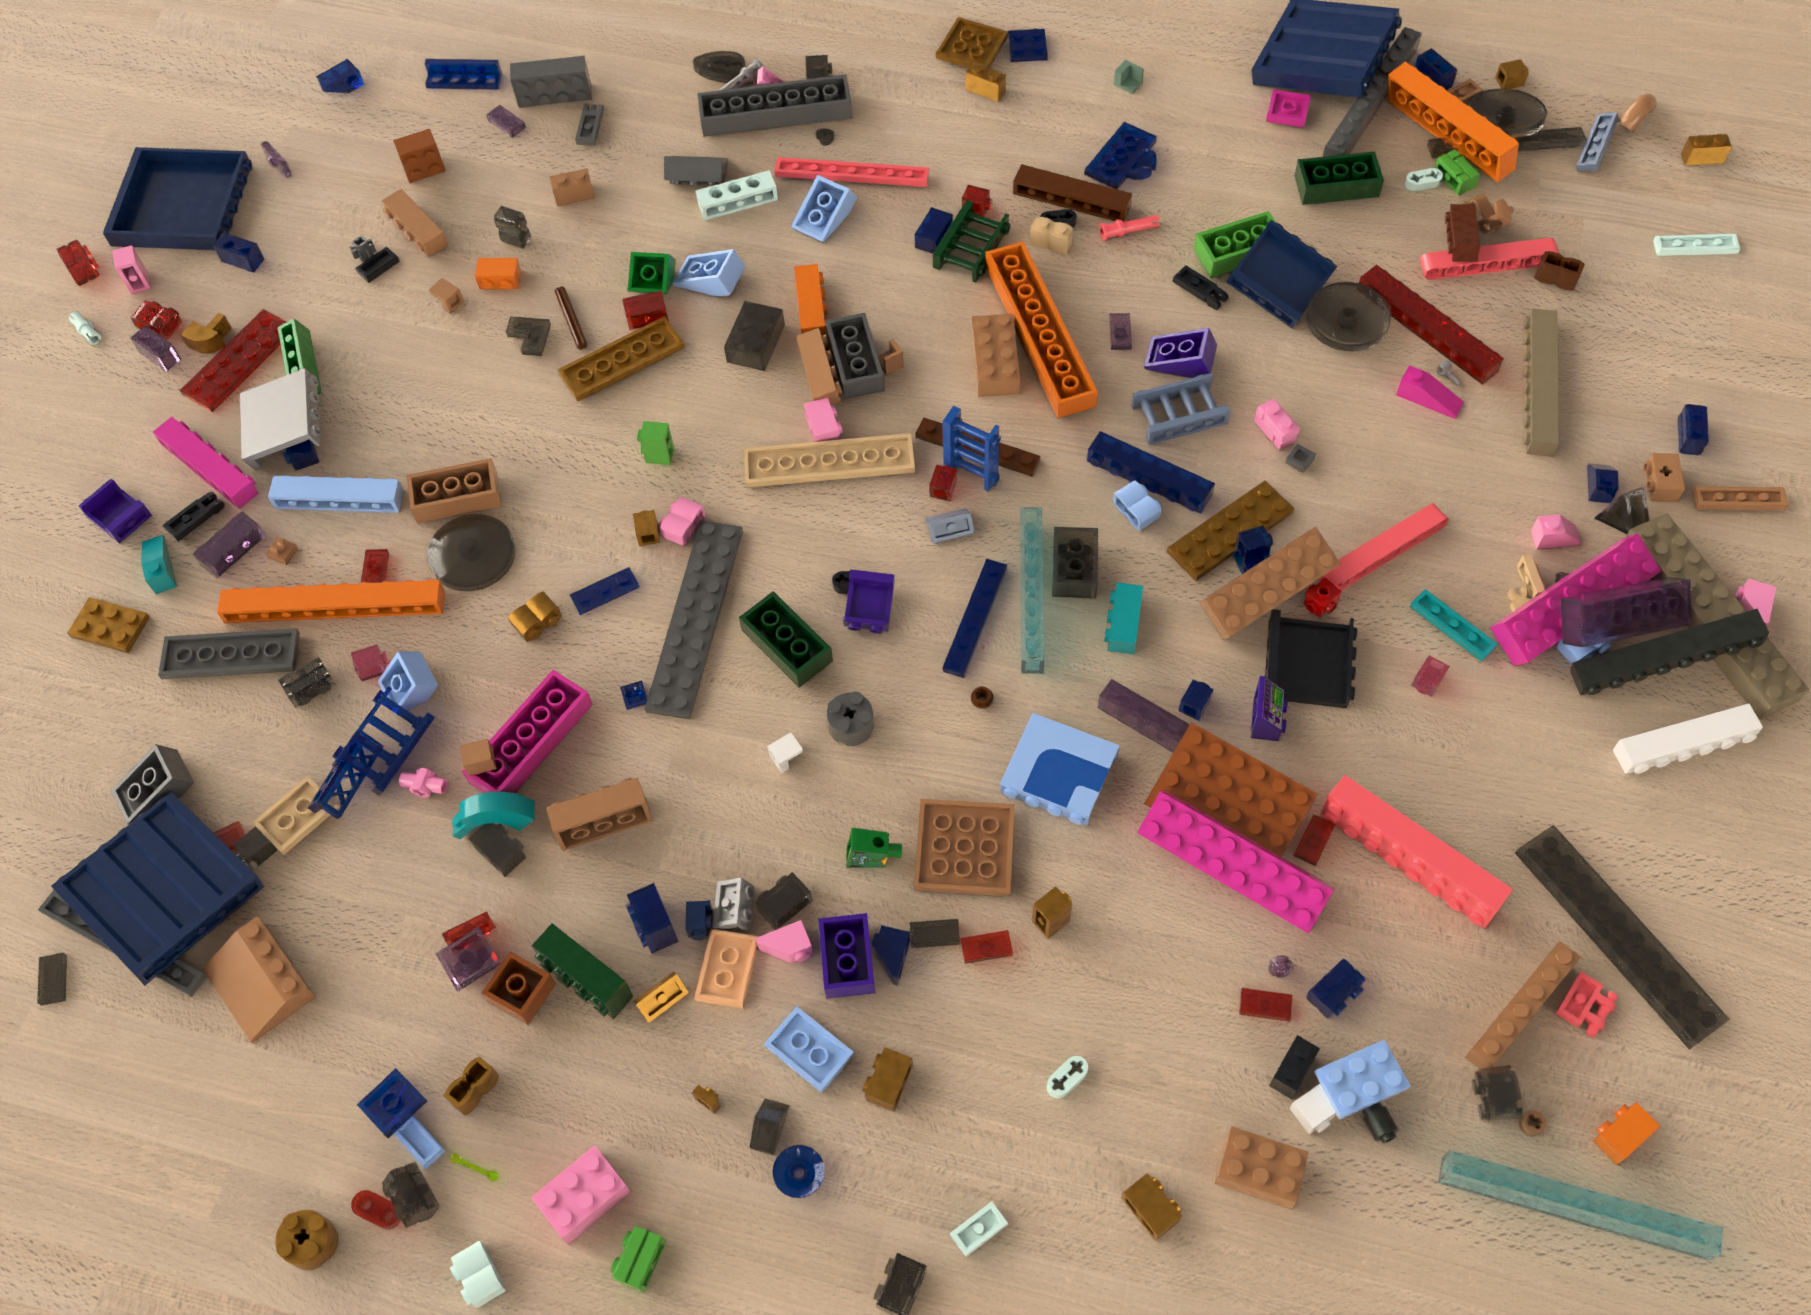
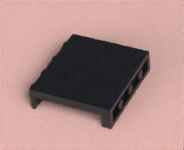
M1271 610L1268 622L1265 677L1284 689V699H1288V702L1347 709L1349 701L1354 700L1355 687L1351 686V682L1355 679L1356 667L1352 666V660L1355 661L1357 648L1353 647V641H1356L1357 627H1354V618H1350L1348 625L1282 618L1281 610Z

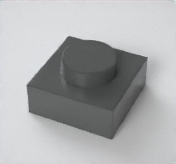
M1297 444L1287 456L1285 463L1304 473L1315 459L1316 453Z

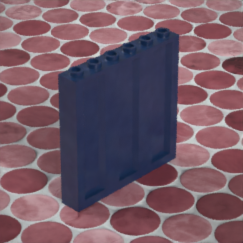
M1290 0L1251 69L1253 85L1362 98L1365 90L1369 89L1371 79L1376 75L1378 65L1382 64L1383 56L1388 52L1390 42L1395 39L1397 29L1401 27L1402 17H1400L1399 8L1317 0Z
M170 792L149 810L140 814L131 824L121 829L108 842L102 844L94 853L80 861L71 871L61 876L51 887L145 986L264 888V885L241 859Z

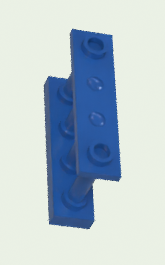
M953 405L943 419L944 472L951 475L955 468L958 469L960 467L984 478V490L988 492L992 485L995 486L1000 478V474H998L999 443L1001 440V436H999L1000 426L995 425L990 433L963 422V419H961V409ZM963 432L985 441V444L963 435ZM962 444L984 453L985 457L964 448ZM963 457L984 466L985 469L963 460Z

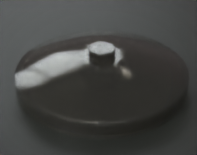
M1498 88L1482 91L1473 96L1468 103V106L1472 107L1475 112L1486 117L1489 122L1500 127L1503 132L1514 138L1525 137L1538 132L1544 126L1547 117V109L1538 98L1529 93L1514 89Z
M1338 282L1321 288L1313 295L1308 305L1306 319L1312 334L1325 345L1342 351H1361L1375 346L1385 337L1390 325L1391 313L1384 298L1375 290L1358 283Z
M484 514L460 516L447 522L433 536L427 552L429 567L435 578L450 589L457 591L481 590L498 582L509 571L515 558V543L507 526L492 516Z

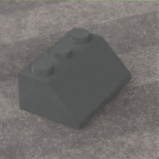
M664 156V180H670V184H681V181H689V185H700L701 181L708 182V186L718 185L719 182H725L728 158Z

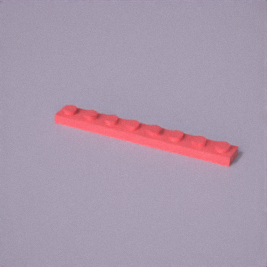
M777 157L775 177L816 179L817 175L830 181L927 187L929 167Z

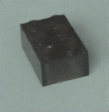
M744 301L724 345L727 363L765 371L785 326L783 309Z
M1054 527L1052 597L1096 598L1098 586V528Z

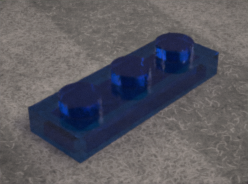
M630 567L570 594V598L579 615H582L640 587Z

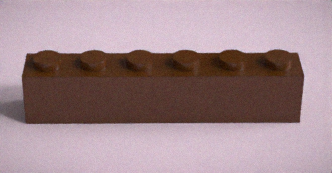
M1021 164L1013 180L1014 195L1111 221L1120 219L1125 222L1131 208L1132 193Z

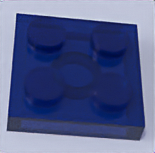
M1045 29L1008 31L1011 62L1047 60Z
M395 1068L357 1106L389 1139L427 1100Z

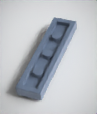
M1617 112L1597 114L1576 165L1578 172L1598 170L1619 119Z

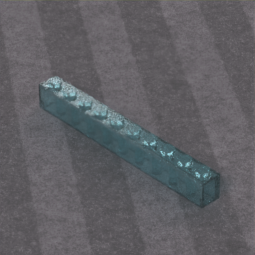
M1451 1150L1442 1157L1439 1184L1708 1261L1721 1255L1723 1227Z

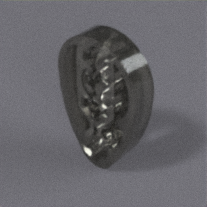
M733 51L709 52L696 56L693 59L694 71L702 77L716 82L728 83L740 74L743 67L746 68L744 57Z

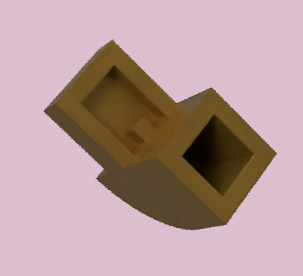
M218 313L207 326L193 321L183 331L181 337L188 348L199 353L209 354L225 346L222 339L232 327L225 315Z

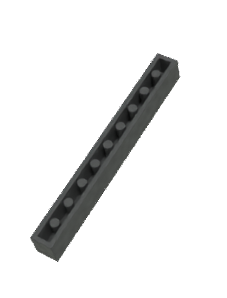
M1407 27L1403 28L1383 58L1382 64L1377 67L1376 75L1371 79L1369 89L1365 90L1362 98L1357 97L1325 145L1323 157L1350 154L1387 97L1388 74L1405 61L1409 64L1417 52L1422 35L1421 32Z

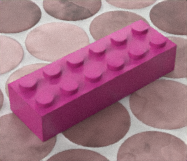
M553 669L489 740L494 751L497 769L469 776L464 768L462 773L468 783L482 793H516L593 705L589 693Z

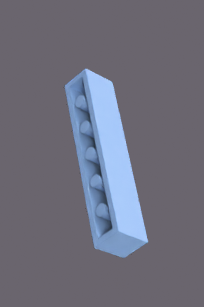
M284 475L273 476L268 498L275 509L399 513L404 490L399 480L392 478L362 479L352 477L332 478L329 476L293 477Z

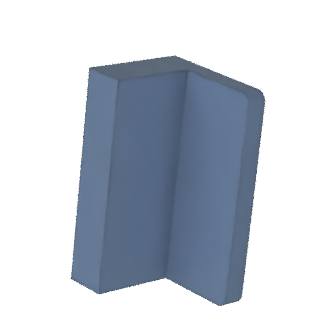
M966 508L925 518L932 543L975 533L971 512Z

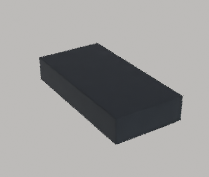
M385 247L355 269L362 278L370 283L399 263L400 260L388 247Z

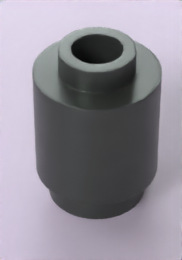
M1381 1102L1362 1110L1364 1114L1363 1120L1375 1141L1381 1140L1384 1144L1397 1137L1395 1133L1399 1129L1386 1106H1382Z

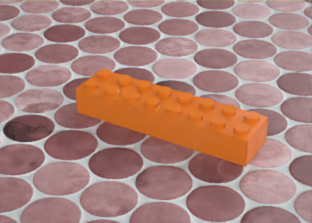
M1406 61L1388 74L1387 102L1452 150H1456L1460 155H1464L1467 161L1497 183L1515 170L1519 142L1514 137H1510L1500 127L1489 122L1486 117L1475 112L1472 107L1461 102L1458 97L1450 94L1444 87L1436 84L1430 77L1425 76Z

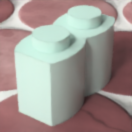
M481 1241L451 1257L453 1266L450 1267V1270L457 1282L459 1280L462 1281L464 1289L461 1290V1294L467 1305L472 1303L478 1309L506 1292L489 1252Z

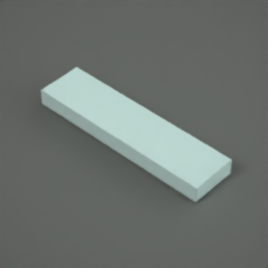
M1736 234L1655 236L1653 240L1657 256L1738 254L1740 251Z

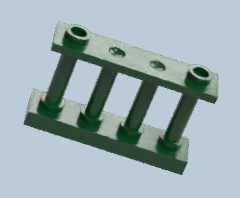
M966 200L933 253V268L941 270L944 263L947 264V262L972 271V282L976 283L986 270V252L996 249L1004 235H1007L1010 231L1009 214L1005 213L1002 220L998 222L975 214L973 202ZM974 221L996 230L991 236L968 228L967 225L969 222L972 223ZM967 235L987 242V245L984 249L961 242L959 238ZM959 249L979 256L976 263L950 255L952 250Z

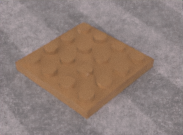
M921 799L914 891L1010 896L1015 804Z

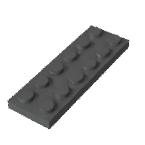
M297 628L165 636L158 676L163 680L295 671L300 632Z

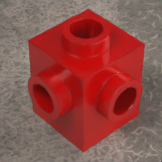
M1324 578L1317 585L1312 584L1305 591L1306 597L1303 605H1305L1310 613L1321 618L1324 614H1330L1335 610L1342 591L1327 578Z

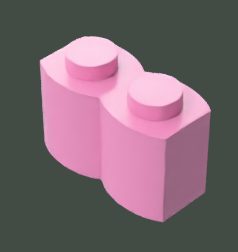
M684 497L674 501L670 507V513L663 517L659 523L661 537L685 546L691 539L694 531L699 527L700 520L703 521L705 517L704 506Z

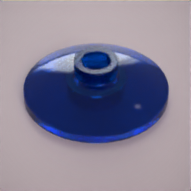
M794 1145L786 1148L777 1156L773 1165L775 1185L784 1195L791 1198H804L812 1195L821 1186L825 1175L821 1156L814 1149L805 1145ZM803 1170L804 1175L801 1178L795 1177V1172Z

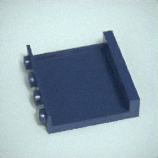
M1270 220L1226 282L1290 328H1293L1338 266L1329 258L1319 254L1312 246L1306 245L1298 236L1289 233L1281 224Z

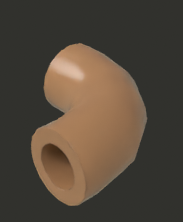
M1651 94L1639 96L1617 122L1634 132L1642 120L1656 108V98Z

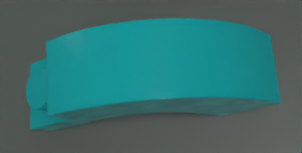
M486 792L468 797L460 802L459 813L452 820V836L462 839L476 827L488 823L504 824L521 831L535 819V801L510 792Z

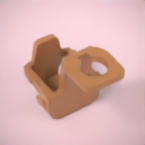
M1485 194L1463 203H1475L1482 216V220L1477 223L1483 233H1490L1508 225L1511 222V213L1514 212L1513 207H1509L1504 199L1496 201L1493 209Z

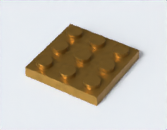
M958 17L936 51V59L970 68L976 62V64H981L990 69L1008 38V31Z

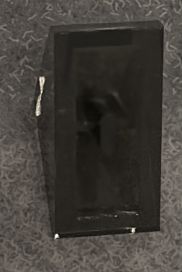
M764 1099L754 1116L749 1146L751 1150L775 1155L790 1107L789 1105Z

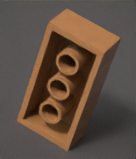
M1013 314L972 316V339L978 397L1019 394L1020 374Z
M492 458L407 475L410 510L417 524L502 507L498 474Z
M638 777L625 779L613 786H603L598 791L589 794H579L573 799L558 801L552 804V806L546 807L553 834L562 851L653 821Z

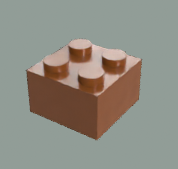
M430 128L393 140L409 183L446 171Z
M510 951L481 994L491 1005L529 1025L555 987L556 982L550 973Z

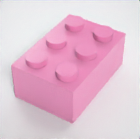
M594 1145L531 1198L559 1236L568 1245L631 1191Z

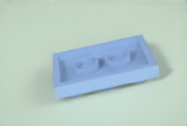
M798 1006L794 1008L764 1043L765 1048L821 1094L854 1056V1052Z
M1385 1040L1318 1068L1314 1072L1340 1120L1411 1087Z

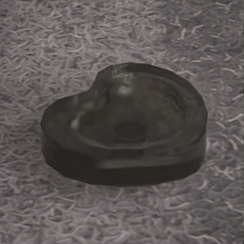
M824 128L816 131V138L820 140L822 146H827L834 141V131Z

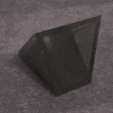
M1641 487L1622 494L1594 519L1625 534H1628L1630 529L1650 521L1644 488Z

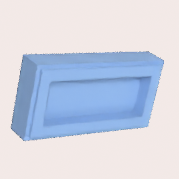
M413 1114L392 1131L424 1169H427L446 1152Z

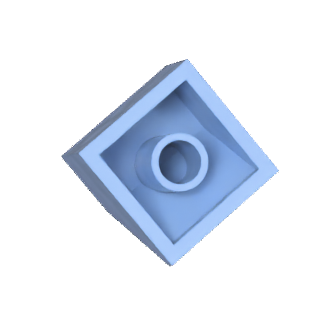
M398 651L378 680L395 715H400L428 701L439 686L421 652Z

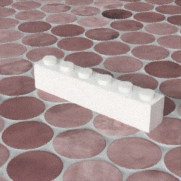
M1745 704L1621 739L1614 747L1613 752L1625 774L1632 772L1640 774L1650 767L1657 766L1661 768L1674 760L1682 762L1699 753L1701 756L1706 755L1720 747L1728 749L1738 742L1749 743L1757 738V734L1763 726L1750 704Z

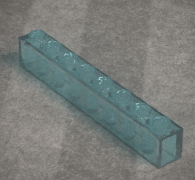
M1020 507L1021 674H1044L1042 507Z

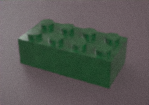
M1375 151L1298 159L1294 174L1302 205L1380 197L1384 183Z
M774 591L739 617L742 631L798 688L833 662L832 648Z
M553 923L532 944L536 952L534 957L540 962L539 965L550 974L553 971L558 976L557 979L565 987L569 988L571 986L576 990L575 994L584 1002L589 1000L594 1005L593 1008L603 1017L609 1015L614 1019L633 998L623 978Z

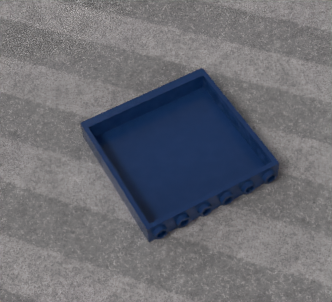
M135 147L105 225L103 235L110 246L116 247L132 245L133 247L223 251L225 243L228 241L230 228L233 226L234 216L238 212L239 201L243 197L244 187L248 182L249 172L252 170V161L248 158L246 151Z

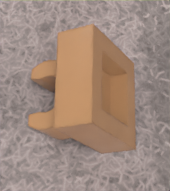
M277 536L266 555L268 559L287 565L298 547L295 543Z

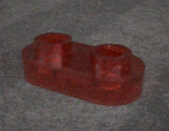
M362 1190L352 1199L351 1208L358 1217L384 1230L395 1228L402 1219V1211L397 1204L370 1190ZM371 1201V1206L364 1210V1204ZM392 1212L393 1217L389 1221H386V1215Z

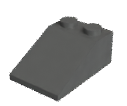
M155 744L111 791L126 823L129 825L140 814L149 810L170 792L179 799L194 784V781L177 749Z

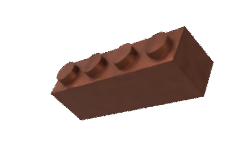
M1450 204L1449 212L1445 213L1448 254H1452V262H1478L1480 237L1475 204Z

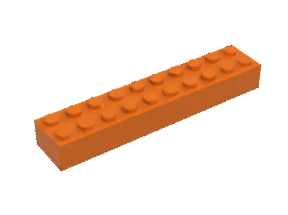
M1024 241L987 251L986 270L1007 314H1013L1014 329L1057 419L1096 408L1098 391Z

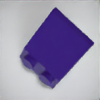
M1210 328L1152 336L1144 364L1145 370L1188 378L1211 373L1217 343Z

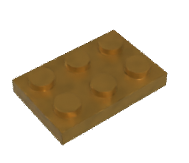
M89 597L67 634L71 638L129 654L150 616L146 612Z

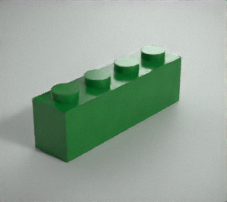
M293 318L278 327L286 375L304 368L316 376L319 383L317 391L320 394L321 387L310 330Z

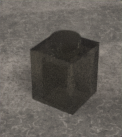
M256 826L233 845L238 851L236 856L245 864L249 863L254 869L277 851L274 845Z

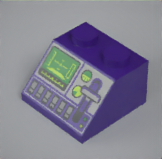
M1265 676L1259 677L1253 697L1250 738L1279 741L1281 733L1286 731L1287 720L1283 719V713L1287 712L1288 699H1284V689Z

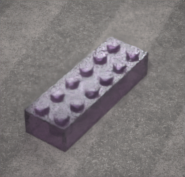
M1668 577L1561 598L1563 644L1586 647L1692 625L1691 580Z

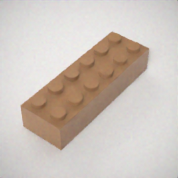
M1314 527L1199 603L1224 640L1315 582L1341 563L1317 527Z

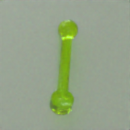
M457 1153L451 1154L449 1158L451 1163H459L487 1176L491 1182L498 1179L496 1171H487L461 1159Z

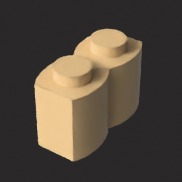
M1035 217L1031 225L1030 244L1037 248L1049 249L1057 254H1067L1072 245L1073 228L1066 223L1053 222L1045 217Z

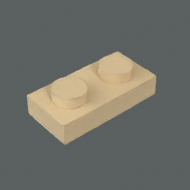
M1522 555L1517 568L1527 589L1528 597L1531 599L1544 592L1546 585L1540 578L1538 564L1534 562L1532 555Z

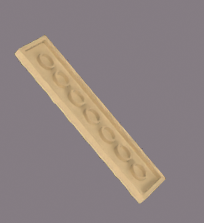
M911 433L743 448L746 488L915 473Z

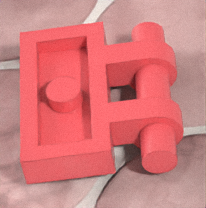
M1580 971L1555 1014L1577 1028L1583 1021L1587 1022L1589 1027L1586 1030V1034L1595 1038L1598 1031L1603 1030L1608 1014L1614 1011L1616 1007L1615 1001L1618 996L1610 991L1606 997L1600 994V991L1604 985ZM1593 1003L1599 1007L1596 1014L1589 1011Z

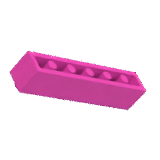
M170 417L152 432L165 449L238 509L242 508L258 494L254 486L256 482L250 475L244 476L242 470L235 463L231 465L223 453L217 454L216 449L209 442L204 443L196 431H189L190 428L182 420L178 422L175 418Z

